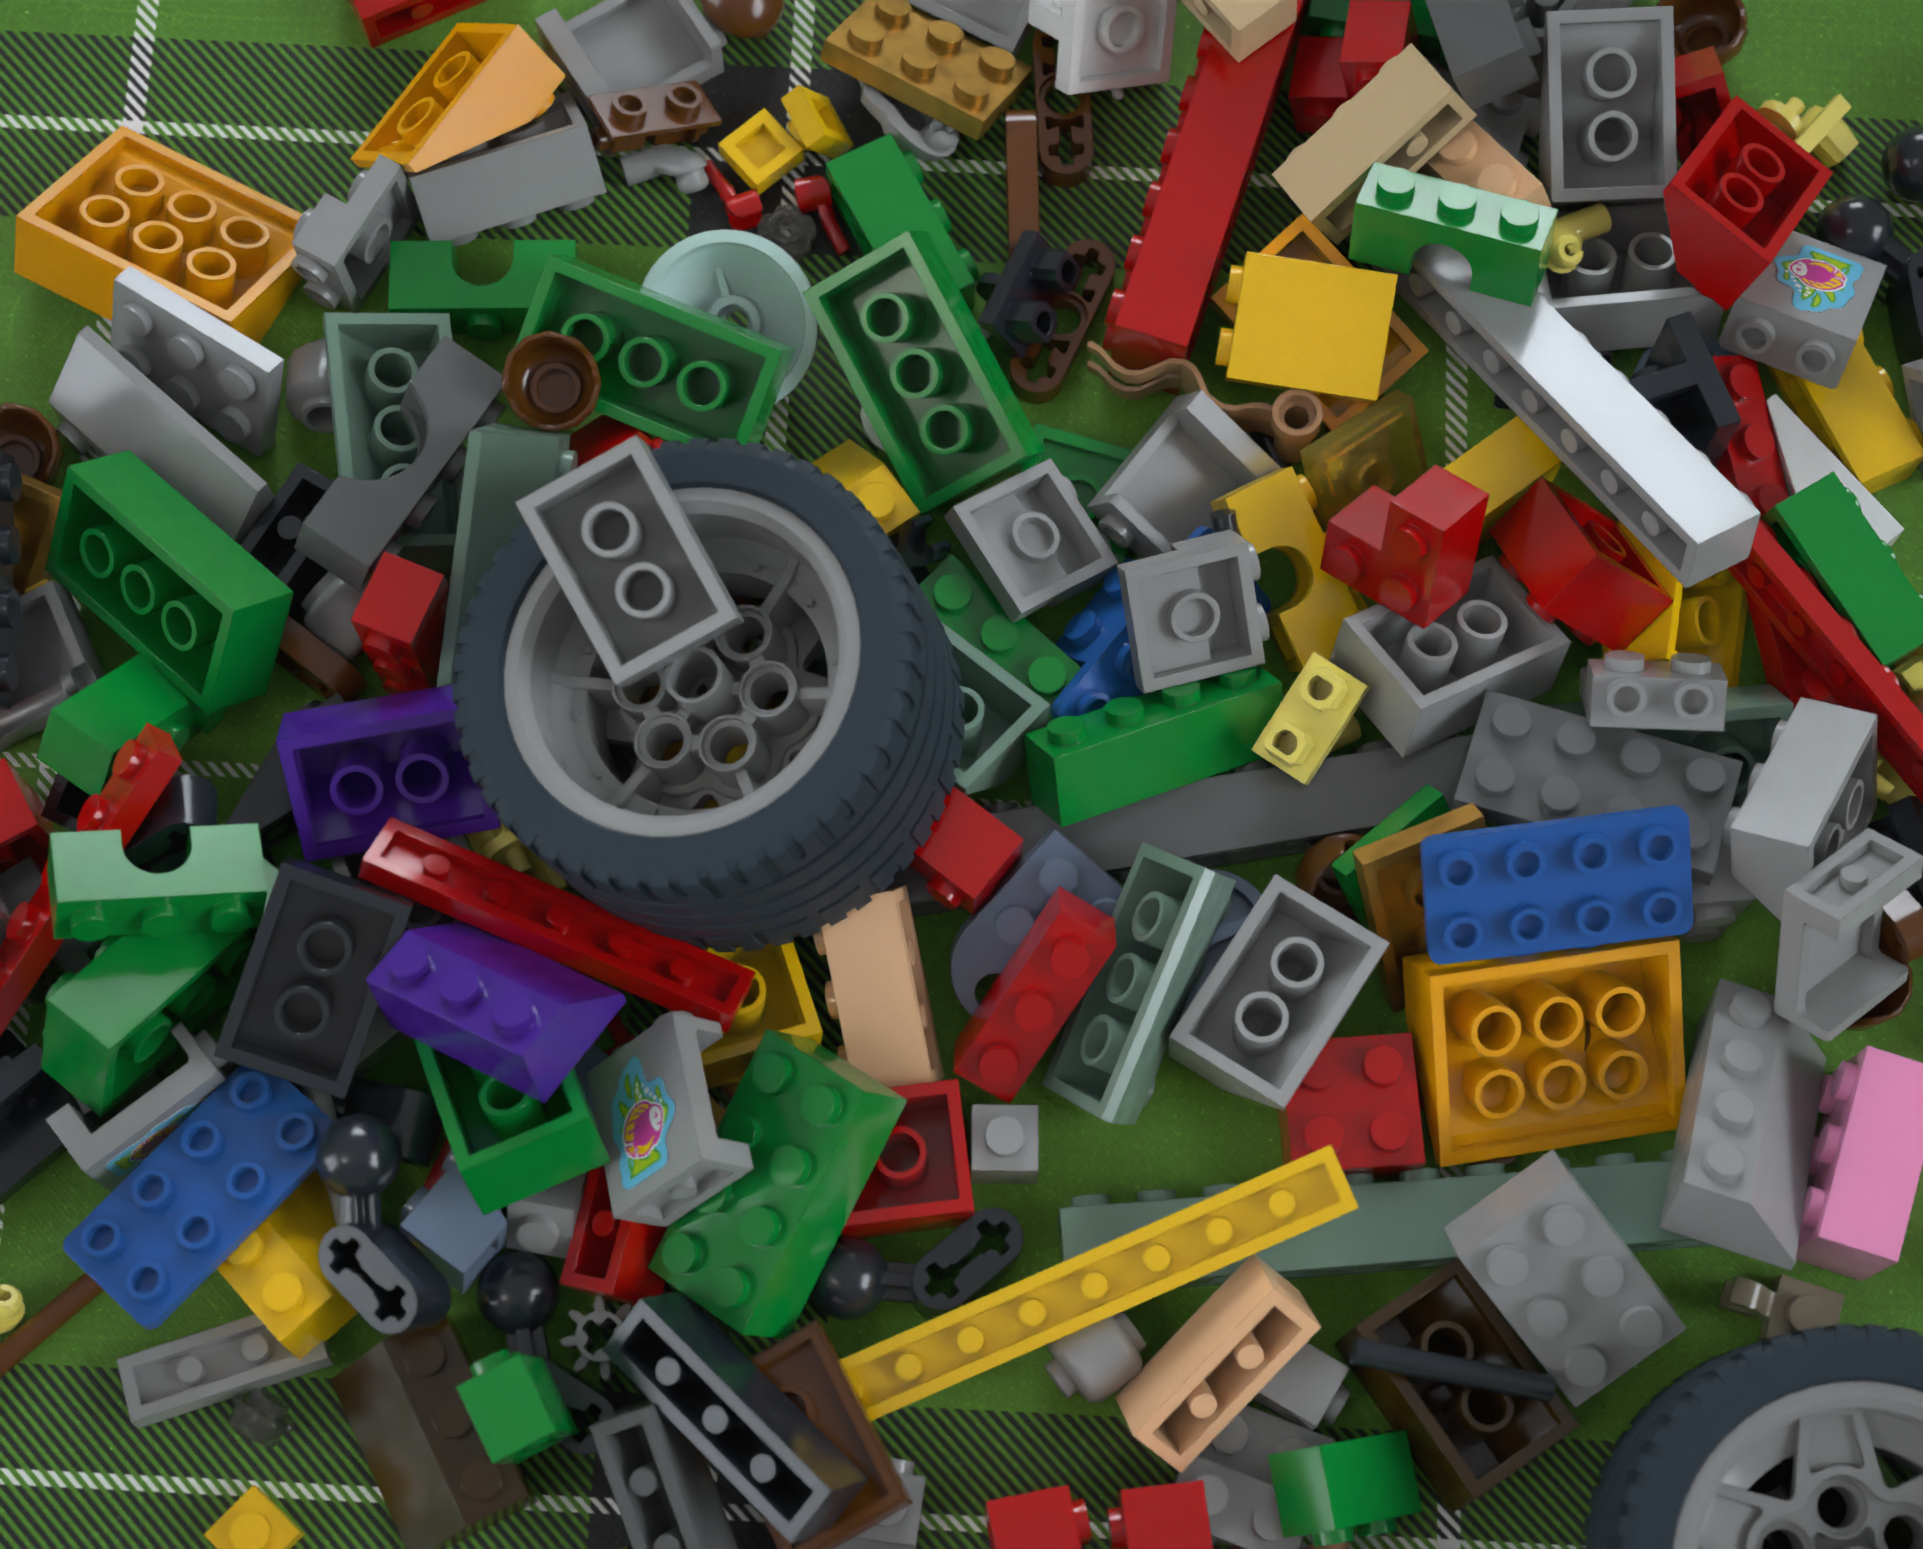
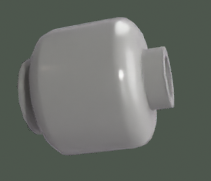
M319 339L299 347L288 359L286 406L291 415L310 430L319 433H334L325 339Z
M328 572L300 604V607L306 611L302 622L303 627L348 662L356 659L362 652L368 656L367 652L362 648V642L351 622V618L370 579L358 591L331 572Z
M1122 1311L1047 1344L1053 1359L1046 1363L1044 1368L1067 1399L1078 1391L1087 1401L1099 1403L1141 1372L1143 1361L1139 1352L1147 1346L1135 1326Z

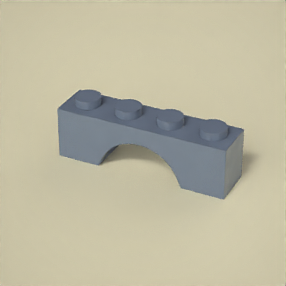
M592 1044L577 1062L575 1069L595 1119L587 1072L609 1056ZM451 1150L442 1165V1170L445 1171V1174L430 1191L425 1187L419 1188L406 1202L398 1219L402 1221L400 1233L407 1237L435 1266L449 1285L464 1295L486 1266L506 1245L507 1221L500 1209L485 1216L482 1215L459 1172Z

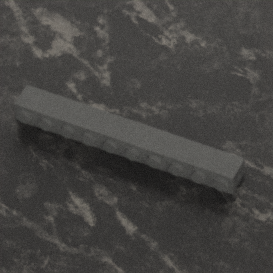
M1454 734L1404 758L1401 757L1388 740L1363 744L1356 749L1354 754L1332 757L1330 751L1309 785H1304L1277 766L1270 767L1268 761L1258 760L1231 769L1232 774L1204 778L1062 828L1037 806L1018 808L1016 802H999L983 808L1023 838L1022 858L1053 825L1117 882L1122 884L1127 880L1142 842L1207 869L1303 854L1311 845L1335 833H1357L1365 836L1426 784L1444 794L1451 810L1473 734L1458 737ZM909 865L904 871L898 870L892 876L895 881L887 887L907 885L913 918L964 910L960 905L956 910H951L937 901L925 888L928 880Z

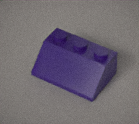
M453 684L283 714L276 743L305 862L368 851L390 817L440 838L501 828V821L482 797V790L475 784L468 770L471 764L464 759L459 743L463 737L456 731L454 713L458 710V707L453 703Z
M465 922L407 930L365 980L390 1027L544 1104L626 1002L623 993L532 950Z

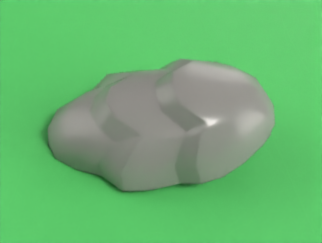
M859 80L861 86L860 101L882 125L884 134L891 133L902 152L910 150L915 158L925 161H939L956 150L960 139L959 131Z

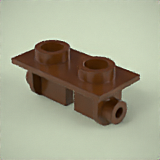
M697 80L588 95L587 98L588 103L599 119L598 126L591 127L590 129L594 150L603 151L607 156L615 155L621 151L643 148L646 136H649L653 146L679 142L694 143L699 140L700 135L707 134L708 127L721 125L722 122Z

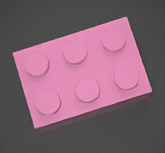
M1871 1046L1865 1047L1850 1060H1843L1832 1075L1826 1073L1823 1077L1818 1112L1822 1113L1817 1136H1814L1796 1255V1260L1860 1281L1898 1262L1923 1165V1063Z

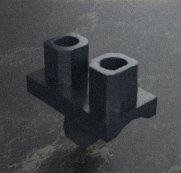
M1023 230L1002 274L993 272L983 273L976 284V291L987 302L978 324L1001 341L1004 346V352L1009 357L1024 359L1031 343L1050 342L1058 325L1057 313L1050 307V303L1056 292L1068 293L1075 290L1083 274L1081 266L1068 252L1052 248L1038 231Z

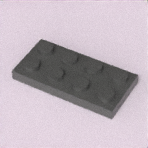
M1487 690L1451 811L1473 802L1483 814L1485 821L1507 826L1678 805L1689 816L1692 881L1709 886L1715 872L1723 841L1725 823L1732 807L1743 762L1625 728L1590 727L1587 717Z

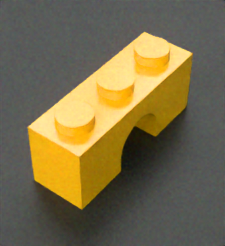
M1292 466L1276 469L1211 501L1210 504L1213 511L1220 509L1236 510L1239 535L1247 540L1248 543L1253 544L1257 554L1269 548L1276 549L1286 555L1293 564L1296 573V586L1292 596L1284 605L1267 613L1266 616L1269 631L1288 671L1301 672L1313 652L1318 653L1329 661L1343 619L1368 607L1357 590L1353 588L1349 590L1347 584L1320 569L1326 532L1323 533L1313 512L1318 507V503L1309 481L1302 474L1296 475Z

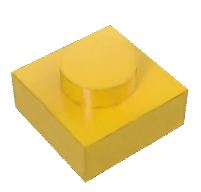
M798 85L781 98L791 118L787 123L788 129L794 140L804 150L808 152L812 150L835 159L854 147L828 97Z
M765 108L718 143L719 155L752 190L756 189L758 195L762 194L804 161L803 148Z
M254 1484L204 1534L217 1549H291L304 1535L298 1526Z

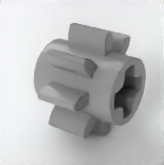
M596 1296L594 1302L595 1311L585 1317L579 1311L571 1309L569 1315L578 1324L575 1336H566L560 1340V1344L569 1349L578 1348L582 1355L575 1362L573 1368L577 1373L582 1374L594 1363L600 1366V1374L603 1380L611 1382L613 1376L612 1366L616 1364L602 1351L603 1348L599 1349L594 1355L590 1353L595 1342L588 1334L595 1325L606 1330L615 1323L618 1326L615 1328L614 1334L633 1308L627 1303L621 1306L616 1314L607 1311V1304L604 1298Z

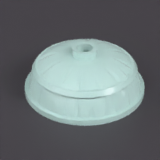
M722 229L698 233L668 249L656 261L645 277L642 286L727 321L734 311H741L748 319L747 329L796 348L775 404L792 392L808 371L817 348L819 324L802 292L812 286L797 262L772 241L740 230Z

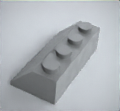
M88 325L78 333L48 401L61 421L56 427L60 437L80 455H83L88 449L99 458L130 450L241 546L274 498L268 484Z
M1720 979L1696 1026L1659 1228L1791 1270L1797 1255L1826 1057L1806 1030L1774 1013L1775 995Z

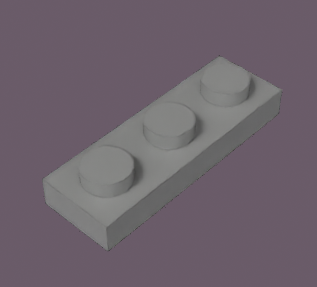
M256 1314L117 1359L130 1421L138 1429L333 1365L327 1341L320 1342L301 1360H298L277 1340Z

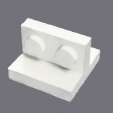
M1029 0L1028 23L1059 40L1055 88L1065 94L1071 95L1169 82L1177 0Z

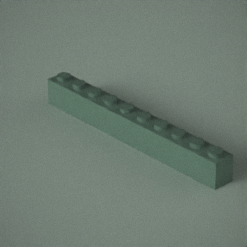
M1674 1149L1660 1153L1661 1161L1636 1163L1635 1154L1615 1153L1596 1157V1166L1571 1168L1568 1158H1560L1631 1252L1714 1246L1659 1228ZM1486 1163L1466 1167L1464 1169L1465 1176L1440 1178L1438 1169L1422 1168L1403 1171L1399 1173V1182L1374 1183L1373 1174H1348L1345 1177L1358 1203V1209L1259 1251L1255 1255L1286 1280L1441 1268L1458 1257L1444 1227L1520 1172L1505 1173L1504 1164ZM1239 1184L1207 1186L1202 1189L1203 1197L1177 1199L1176 1190L1142 1191L1137 1193V1202L1111 1204L1110 1195L1089 1194L1071 1198V1207L1060 1208L1057 1218L1061 1263ZM1248 1257L1177 1288L1222 1285Z

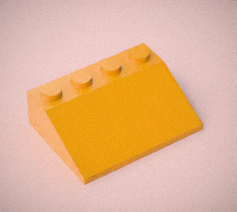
M121 125L16 215L14 273L112 321L114 279L129 266H132L260 344L302 279V276L291 267V262L297 255L292 245L294 229L302 213Z
M1674 936L1602 944L1593 948H1570L1538 952L1528 956H1506L1450 964H1437L1431 960L1428 953L1402 957L1406 1022L1408 1032L1412 1033L1415 1065L1435 1161L1440 1167L1678 1129L1686 1086L1680 939ZM1587 1021L1591 1030V1038L1584 1052L1585 1023Z

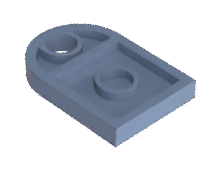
M1053 825L1006 875L975 915L971 914L953 940L949 955L950 977L959 1001L971 1015H973L981 1003L975 997V987L978 981L988 974L1001 973L1058 886L1107 915L1112 916L1123 886Z

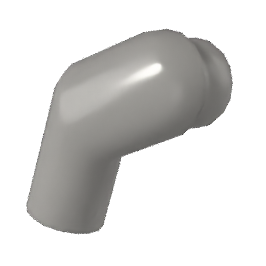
M670 144L657 145L619 157L628 186L668 175L675 176L677 188L683 194H690L705 189L709 182L708 175L704 171L707 163L700 153Z

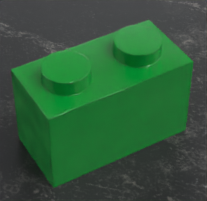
M504 1349L470 1366L469 1369L474 1378L456 1386L492 1464H518L579 1432L544 1358L523 1355L520 1351L510 1354L508 1349Z
M1406 1430L1268 1455L1283 1538L1311 1534L1314 1547L1355 1540L1353 1526L1356 1527L1358 1538L1398 1531L1395 1517L1422 1512Z

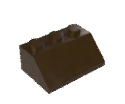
M1458 1257L1354 1326L1334 1343L1393 1431L1406 1430L1411 1457L1451 1514L1479 1498L1580 1426L1556 1391L1552 1401L1547 1403L1350 1364L1351 1344L1354 1337L1542 1373L1492 1300Z
M448 1315L437 1326L398 1333L381 1341L330 1380L406 1549H446L538 1502L520 1463L492 1464L456 1388V1386L474 1378L469 1369L474 1363L455 1322Z

